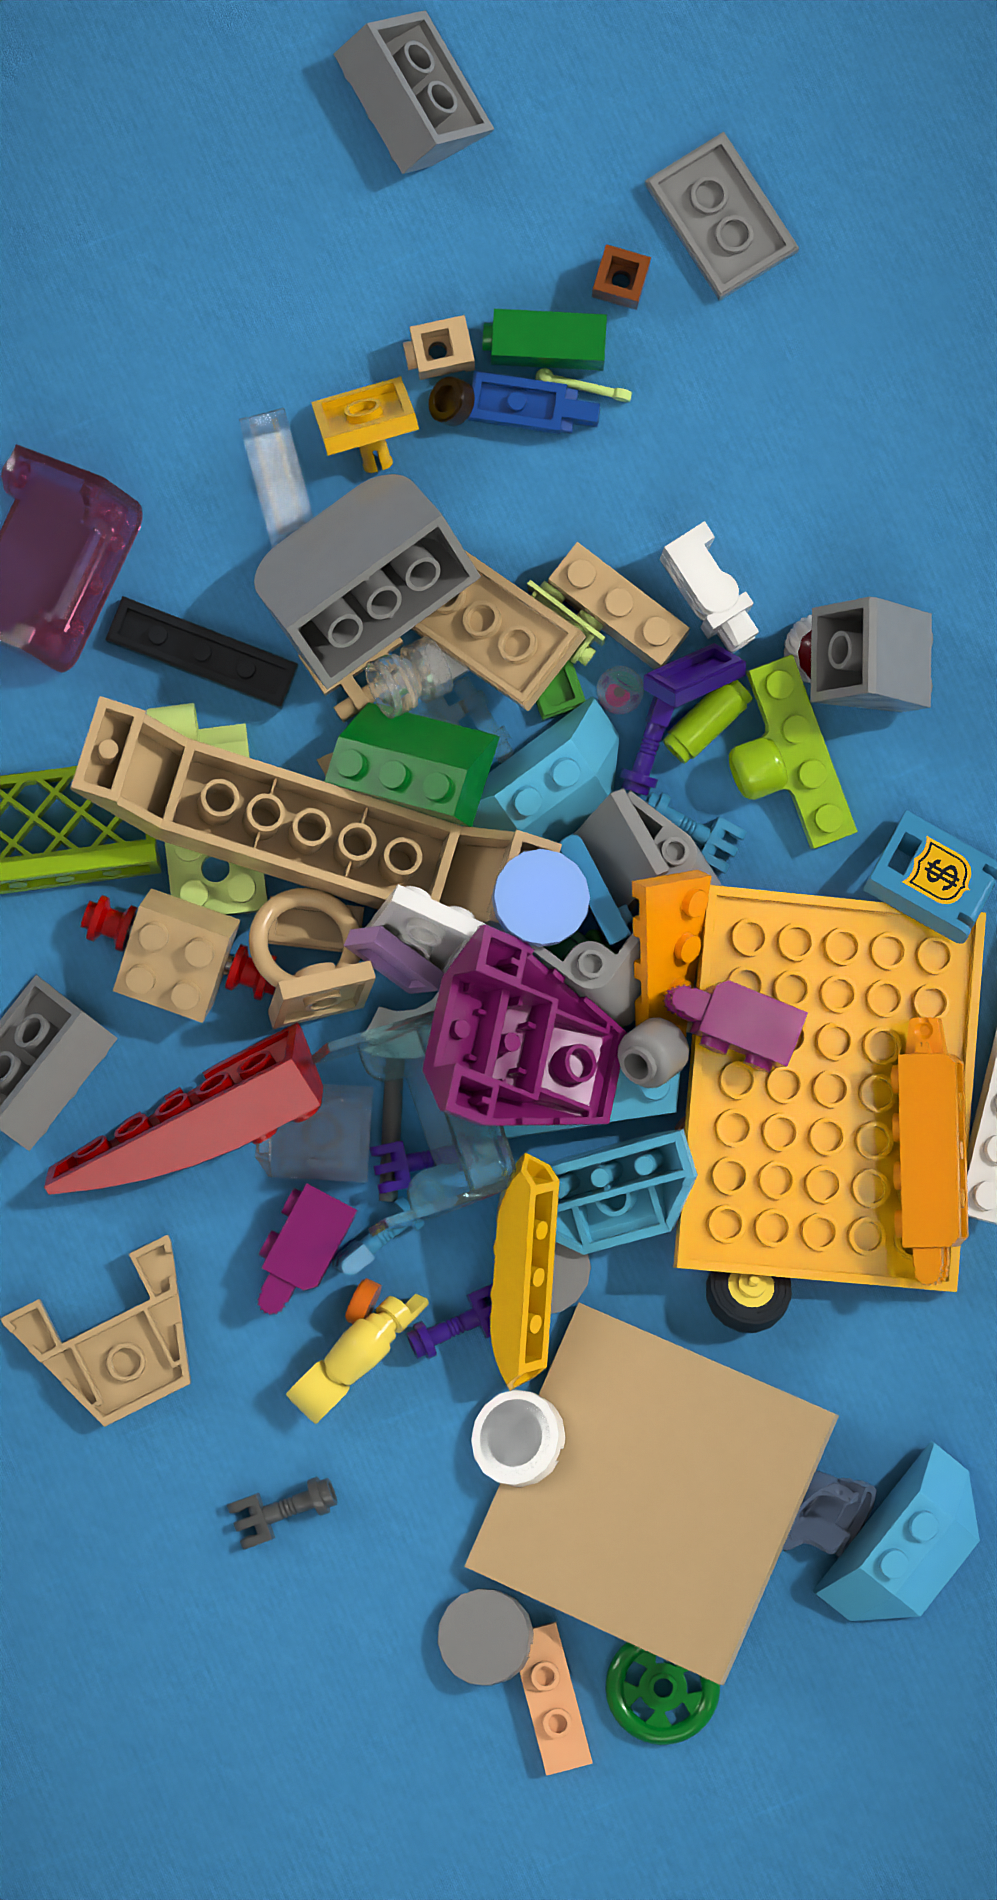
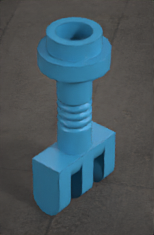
M651 792L645 802L686 832L694 842L702 845L700 851L710 867L726 874L730 865L714 855L719 850L728 856L735 857L738 848L723 840V837L727 833L734 839L743 841L747 831L722 817H717L710 829L701 823H697L695 820L692 821L691 818L688 819L687 816L669 807L670 796L663 792L659 796Z
M412 1193L406 1198L400 1196L394 1201L398 1211L384 1221V1224L382 1223L378 1226L377 1230H373L361 1241H352L337 1253L332 1261L333 1267L346 1275H355L375 1259L374 1253L409 1225L418 1231L425 1225L423 1220L429 1216L422 1203Z

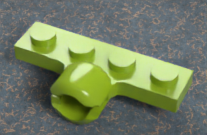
M793 654L746 671L765 723V733L760 738L734 747L729 753V765L732 776L741 794L745 798L756 800L779 790H787L794 802L810 849L818 848L857 833L858 831Z

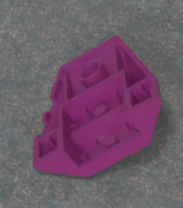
M486 924L480 925L441 979L422 1070L440 1111L478 1126L609 1124L621 1068L617 1056L618 1046L627 1032L587 996L580 997L564 983L566 977L557 969H548L533 955L534 949L526 942Z

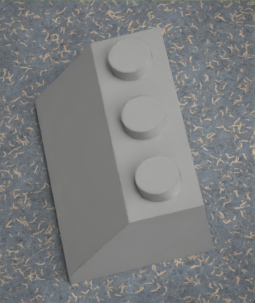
M426 10L366 23L333 54L342 68L346 80L353 87L366 110L369 120L376 127L389 150L391 158L398 165L402 174L431 167L495 130Z
M37 975L34 976L0 1020V1131L28 1151L47 1132L54 1119L69 1100L76 1095L80 1086L98 1063L105 1058L108 1050L118 1039Z

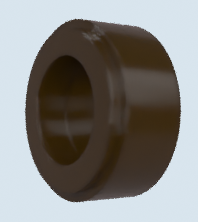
M452 376L438 381L429 397V412L433 419L449 426L462 424L469 417L474 406L475 396L473 388L468 382Z

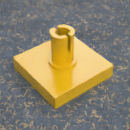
M401 376L311 402L327 455L359 447L363 469L368 473L378 472L373 455L375 450L377 451L382 470L392 466L393 459L390 456L386 439L419 430L416 415Z

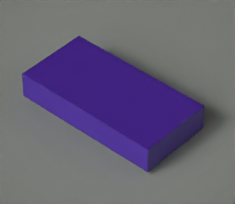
M712 643L644 675L643 689L676 708L746 676V661L721 646Z

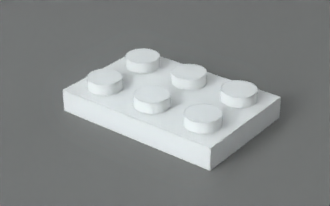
M398 884L366 927H384L445 973L478 927L485 925V923L476 920L470 911L462 907H448L432 900L431 896L423 889L414 886L404 887Z

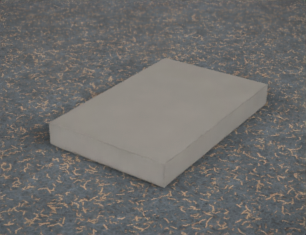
M722 132L645 180L644 185L719 301L799 251L798 245L725 132Z

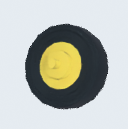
M710 1271L706 1280V1300L713 1315L725 1326L738 1332L757 1333L771 1328L784 1316L792 1297L791 1279L786 1277Z

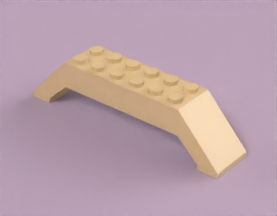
M102 696L99 697L70 788L75 793L157 840L308 888L321 890L378 910L398 884L404 887H418L426 891L432 900L448 907H462L470 911L476 920L505 932L495 917L492 893L496 878L508 861L525 851L546 849L560 853L562 846L560 843L520 830L512 832L461 826L195 741L147 715L145 710Z

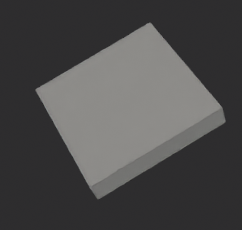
M624 788L610 793L574 833V835L579 836L583 840L617 908L626 904L631 912L639 903V899L632 897V881L664 876L670 871Z

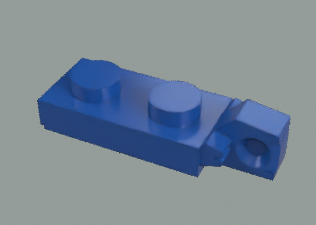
M474 371L472 388L475 400L472 412L467 418L468 421L556 434L561 432L572 433L573 424L598 427L601 410L600 403L577 400L578 390L567 388V384Z

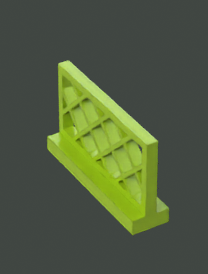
M77 766L0 776V798L3 799L0 803V817L11 805L29 819L13 839L0 830V839L8 844L0 854V894L161 873L157 839L145 833L146 839L126 842L114 833L115 829L123 821L122 819L115 816L106 827L87 813L94 805L93 802L87 799L79 807L64 796L62 792L73 780ZM51 782H59L55 788L48 784ZM38 784L50 794L33 814L18 803L15 798L25 786ZM5 788H12L8 794L1 790ZM56 799L75 812V815L60 833L41 820L42 816ZM84 819L102 833L91 846L78 848L66 838L78 823ZM35 825L55 838L44 853L31 854L19 845ZM108 838L115 842L103 845ZM61 844L68 848L67 850L56 851ZM14 850L21 854V856L10 857Z

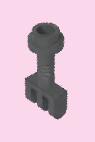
M316 1476L308 1479V1490L266 1506L263 1505L259 1493L227 1504L230 1514L241 1512L245 1508H248L250 1513L249 1517L233 1523L236 1532L252 1526L256 1529V1535H249L240 1540L242 1549L245 1550L274 1539L275 1535L271 1524L288 1518V1516L291 1517L313 1508L316 1509L320 1516L330 1513V1507L337 1505V1497L329 1478L320 1480Z

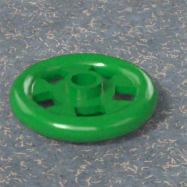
M626 1642L613 1657L606 1676V1698L610 1711L618 1724L633 1737L656 1745L680 1743L699 1733L715 1713L720 1697V1685L700 1676L701 1691L688 1693L687 1682L683 1674L689 1670L669 1663H656V1655ZM633 1662L647 1668L640 1678L639 1686L625 1681L627 1672ZM664 1678L672 1683L670 1694L659 1696L655 1693L654 1684L657 1680ZM639 1697L642 1698L647 1706L654 1709V1713L646 1721L638 1717L630 1707ZM681 1703H684L690 1715L684 1720L671 1725L665 1712L673 1710Z

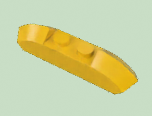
M526 1152L515 1163L503 1185L497 1207V1230L493 1246L495 1261L493 1285L490 1292L492 1301L490 1334L495 1360L509 1391L536 1377L547 1367L559 1178L549 1164Z

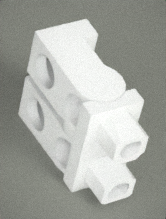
M704 521L666 545L659 560L695 615L703 621L700 628L707 639L718 634L727 650L734 653L753 641L759 633L748 615L754 603L747 592L739 595L736 580L731 575L721 572L708 550L715 536Z

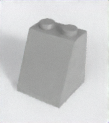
M870 596L812 608L810 702L893 712L931 708L933 688L931 679L932 614Z

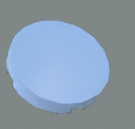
M546 849L525 851L508 861L496 878L492 893L495 917L504 931L528 943V945L536 947L559 944L573 935L587 916L590 901L587 880L577 864L559 852Z

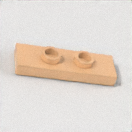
M552 1622L533 1627V1644H531L530 1652L527 1656L529 1658L524 1668L520 1671V1676L546 1776L593 1764L557 1623Z

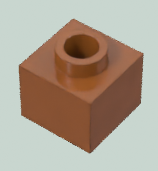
M606 244L593 286L592 297L637 310L650 268L651 257ZM616 275H625L628 277L630 284L626 288L613 285L612 279Z

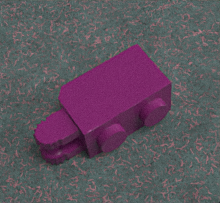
M730 980L716 983L707 987L705 991L691 988L690 985H679L676 988L671 987V990H667V994L663 995L665 997L663 1000L665 1003L664 1007L667 1008V1011H670L671 1014L676 1013L677 1017L693 1023L690 1033L702 1037L699 1045L724 1055L727 1054L728 1049L746 1055L743 1063L768 1073L771 1072L772 1067H788L808 1012Z
M307 1183L302 1191L296 1188L292 1190L281 1211L282 1214L288 1216V1219L280 1234L271 1230L259 1252V1256L266 1259L261 1268L270 1272L261 1288L262 1293H259V1298L257 1299L259 1301L257 1305L261 1307L260 1310H263L264 1313H269V1315L273 1313L278 1314V1312H282V1309L286 1307L285 1303L289 1302L296 1287L302 1290H309L319 1286L358 1210Z

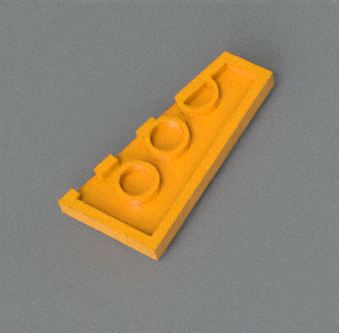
M693 870L632 881V897L639 899V915L633 917V936L640 938V958L634 961V978L641 982V995L635 1000V1027L649 1018H663L675 1024L686 1037L688 1021L677 1017L676 1013L671 1014L670 1011H667V1008L664 1007L665 1003L663 1000L665 997L663 995H666V991L671 990V987L676 988L679 985L685 984V986L690 985L691 988H694L712 875L700 870Z

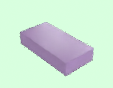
M374 926L350 929L344 947L363 961L371 960L374 969L408 994L439 991L441 979L445 973L384 927Z

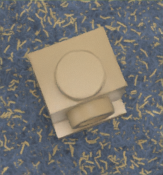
M465 315L409 327L411 341L403 342L408 370L418 369L420 380L464 370L466 372L475 370V359ZM440 345L446 349L447 354L444 358L433 359L429 355L430 349L433 346Z

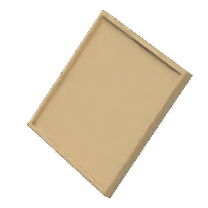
M578 1302L539 1392V1396L551 1402L563 1419L566 1438L564 1448H560L559 1456L556 1459L559 1462L554 1470L538 1483L524 1487L500 1483L464 1567L719 1685H724L839 1415Z

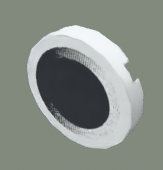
M512 1390L498 1394L484 1405L474 1422L471 1442L474 1458L483 1473L498 1483L524 1487L540 1482L554 1470L559 1462L556 1459L559 1456L560 1448H564L566 1436L563 1419L551 1402L533 1392Z

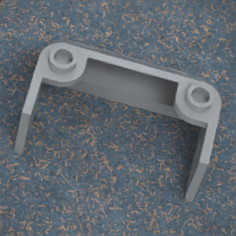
M629 791L627 794L670 868L666 875L700 870L712 875L710 885L722 886L693 839L632 791ZM632 933L617 955L598 942H582L575 946L563 961L544 947L530 945L534 949L533 955L548 969H557L566 977L564 983L580 997L587 996L619 1026L625 1028L635 1020V1000L641 995V982L634 978V961L640 958V938L633 936Z

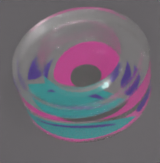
M612 667L606 670L599 678L596 689L598 701L606 711L612 714H628L634 711L642 701L644 694L643 681L639 674L629 667Z

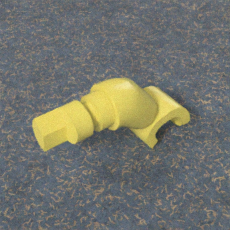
M415 1294L404 1304L398 1298L388 1296L376 1308L377 1314L371 1313L366 1319L360 1318L356 1320L342 1334L325 1359L315 1363L286 1393V1396L309 1420L317 1424L347 1394L350 1385L373 1369L390 1352V1343L396 1338L395 1332L401 1333L428 1306V1299Z

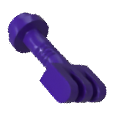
M656 696L653 697L648 711L647 725L643 734L644 738H642V743H640L641 747H639L632 771L622 768L620 777L624 779L621 788L648 796L650 788H656L658 779L649 776L655 756L657 755L655 751H658L660 745L658 742H661L665 727L668 728L674 707Z
M463 1132L453 1135L454 1144L437 1147L436 1149H431V1151L428 1149L405 1154L403 1140L369 1147L371 1157H381L388 1153L391 1156L392 1162L373 1166L375 1175L393 1171L396 1181H384L377 1185L379 1194L412 1187L410 1173L424 1170V1168L428 1169L429 1167H438V1165L444 1166L458 1163L461 1171L471 1170L472 1164L479 1163V1153L474 1135L465 1137Z
M493 1283L466 1295L472 1309L460 1313L459 1316L450 1318V1320L447 1319L446 1322L443 1321L429 1328H426L422 1321L413 1324V1330L407 1332L406 1336L416 1358L419 1359L426 1356L427 1359H431L437 1356L436 1345L480 1326L485 1339L491 1337L490 1313L492 1305L487 1306L484 1297H490Z

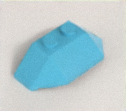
M593 696L488 774L472 827L512 832L520 830L559 843L561 839L578 830L607 796L614 792L620 734Z
M684 1129L651 1133L548 1163L559 1178L555 1242L585 1255L672 1231L698 1176Z
M930 1441L848 1545L843 1554L814 1588L813 1592L849 1621L921 1616L980 1542L969 1471L934 1442Z

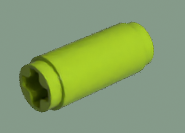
M738 680L709 692L667 732L668 735L662 740L663 744L680 762L686 764L690 759H694L748 707L747 704L753 699L751 694Z

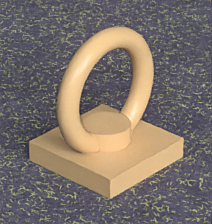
M295 888L283 891L264 903L252 921L249 931V949L253 963L261 976L276 988L268 1010L273 1029L290 1026L296 1022L302 1023L364 1008L376 979L371 960L359 963L360 958L344 947V944L341 958L336 966L331 962L319 963L303 968L294 975H291L281 969L273 960L268 948L269 930L275 919L289 909L311 907L325 912L339 926L344 944L350 929L360 928L351 910L341 900L327 892L313 888Z

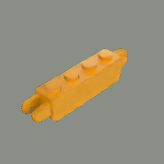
M921 1017L909 1019L905 1054H898V1065H893L891 1069L892 1091L894 1094H899V1113L893 1114L892 1134L894 1141L900 1142V1161H895L893 1180L895 1189L901 1190V1209H896L894 1226L896 1237L902 1238V1248H913V1267H915L913 1272L916 1274L917 1282H921L922 1285L927 1284V1286H931V1284H942V1281H946V1277H949V1247L960 1246L969 1237L964 1063L955 1054L947 1053L942 1019Z

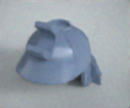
M816 1470L782 1550H791L803 1543L818 1547L826 1553L835 1554L840 1557L865 1525L874 1506L876 1488L863 1480L853 1481L851 1478H837Z

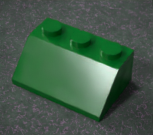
M368 702L338 736L324 782L451 823L472 827L500 737L487 732Z

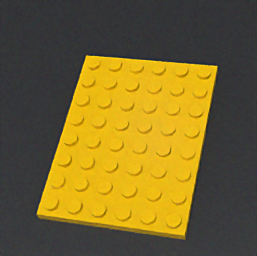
M710 885L709 902L705 913L701 950L698 959L696 988L705 991L707 987L716 983L730 980L808 1012L788 1067H772L770 1073L743 1063L746 1055L728 1049L727 1054L724 1055L699 1045L702 1037L692 1034L684 1133L698 1176L677 1220L673 1268L957 1292L961 1245L949 1247L950 1265L948 1270L950 1271L946 1281H942V1284L937 1283V1285L931 1284V1286H927V1284L922 1285L921 1282H917L918 1279L915 1278L916 1274L913 1272L915 1271V1267H913V1248H902V1238H897L895 1234L894 1218L896 1209H901V1190L895 1189L893 1168L895 1161H900V1142H895L893 1139L892 1118L894 1113H899V1094H894L892 1091L891 1069L893 1065H898V1054H905L909 1019L921 1017L941 1018L947 1053L955 1054L964 1063L966 1147L968 1148L986 913H980L967 940L960 944L953 942L885 902Z

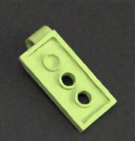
M194 703L147 709V715L189 739L250 758L246 723L199 729ZM164 842L171 896L228 916L258 912L263 904L268 901L264 873L228 862L230 869L227 877L220 882H211L204 877L202 871L203 864L211 856Z

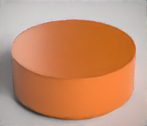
M368 1278L362 1279L348 1305L345 1314L347 1322L353 1324L360 1318L366 1319L372 1313L382 1289L381 1284Z

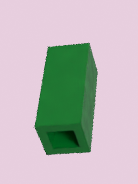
M494 309L493 323L484 322L482 351H492L491 365L603 371L607 314Z

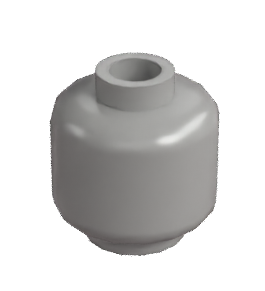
M649 1018L623 1037L618 1046L617 1056L620 1067L628 1079L644 1088H657L668 1082L684 1068L689 1058V1047L682 1031L671 1021L663 1018Z

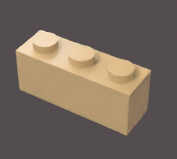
M576 542L548 578V583L566 597L564 600L578 612L584 610L603 625L602 630L654 670L666 665L688 636L690 627L578 542Z

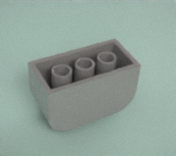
M387 474L361 483L273 547L262 559L256 570L254 586L257 594L300 657L328 690L469 587L481 576L443 515L415 483L402 475Z

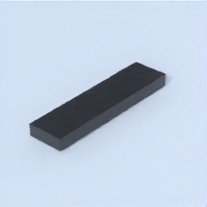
M122 596L105 639L108 643L279 709L283 708L299 667L298 663Z

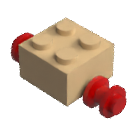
M152 888L139 905V908L131 905L125 912L111 908L110 897L105 895L100 897L98 903L89 901L81 922V928L88 930L86 939L94 942L100 935H104L114 939L115 950L120 952L125 950L113 991L203 1023L214 1005L223 974L228 975L225 989L232 991L239 984L253 988L254 999L262 1001L265 993L274 995L276 990L257 970L252 958L249 957L248 946L240 944L235 957L230 955L241 921L239 919ZM271 955L276 963L277 956Z

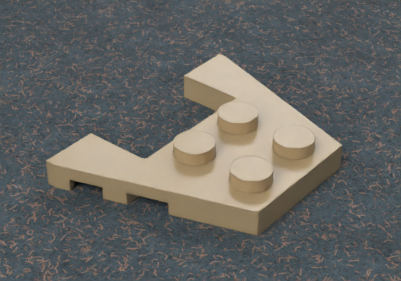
M165 1235L129 1253L150 1299L64 1343L61 1342L41 1299L0 1318L2 1324L28 1348V1351L39 1362L44 1364L104 1427L191 1384L173 1247L169 1235Z

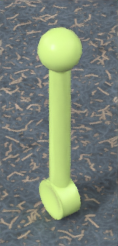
M547 368L539 369L535 375L536 380L567 384L569 388L612 397L614 400L621 402H630L632 392L626 389L610 388L554 375Z

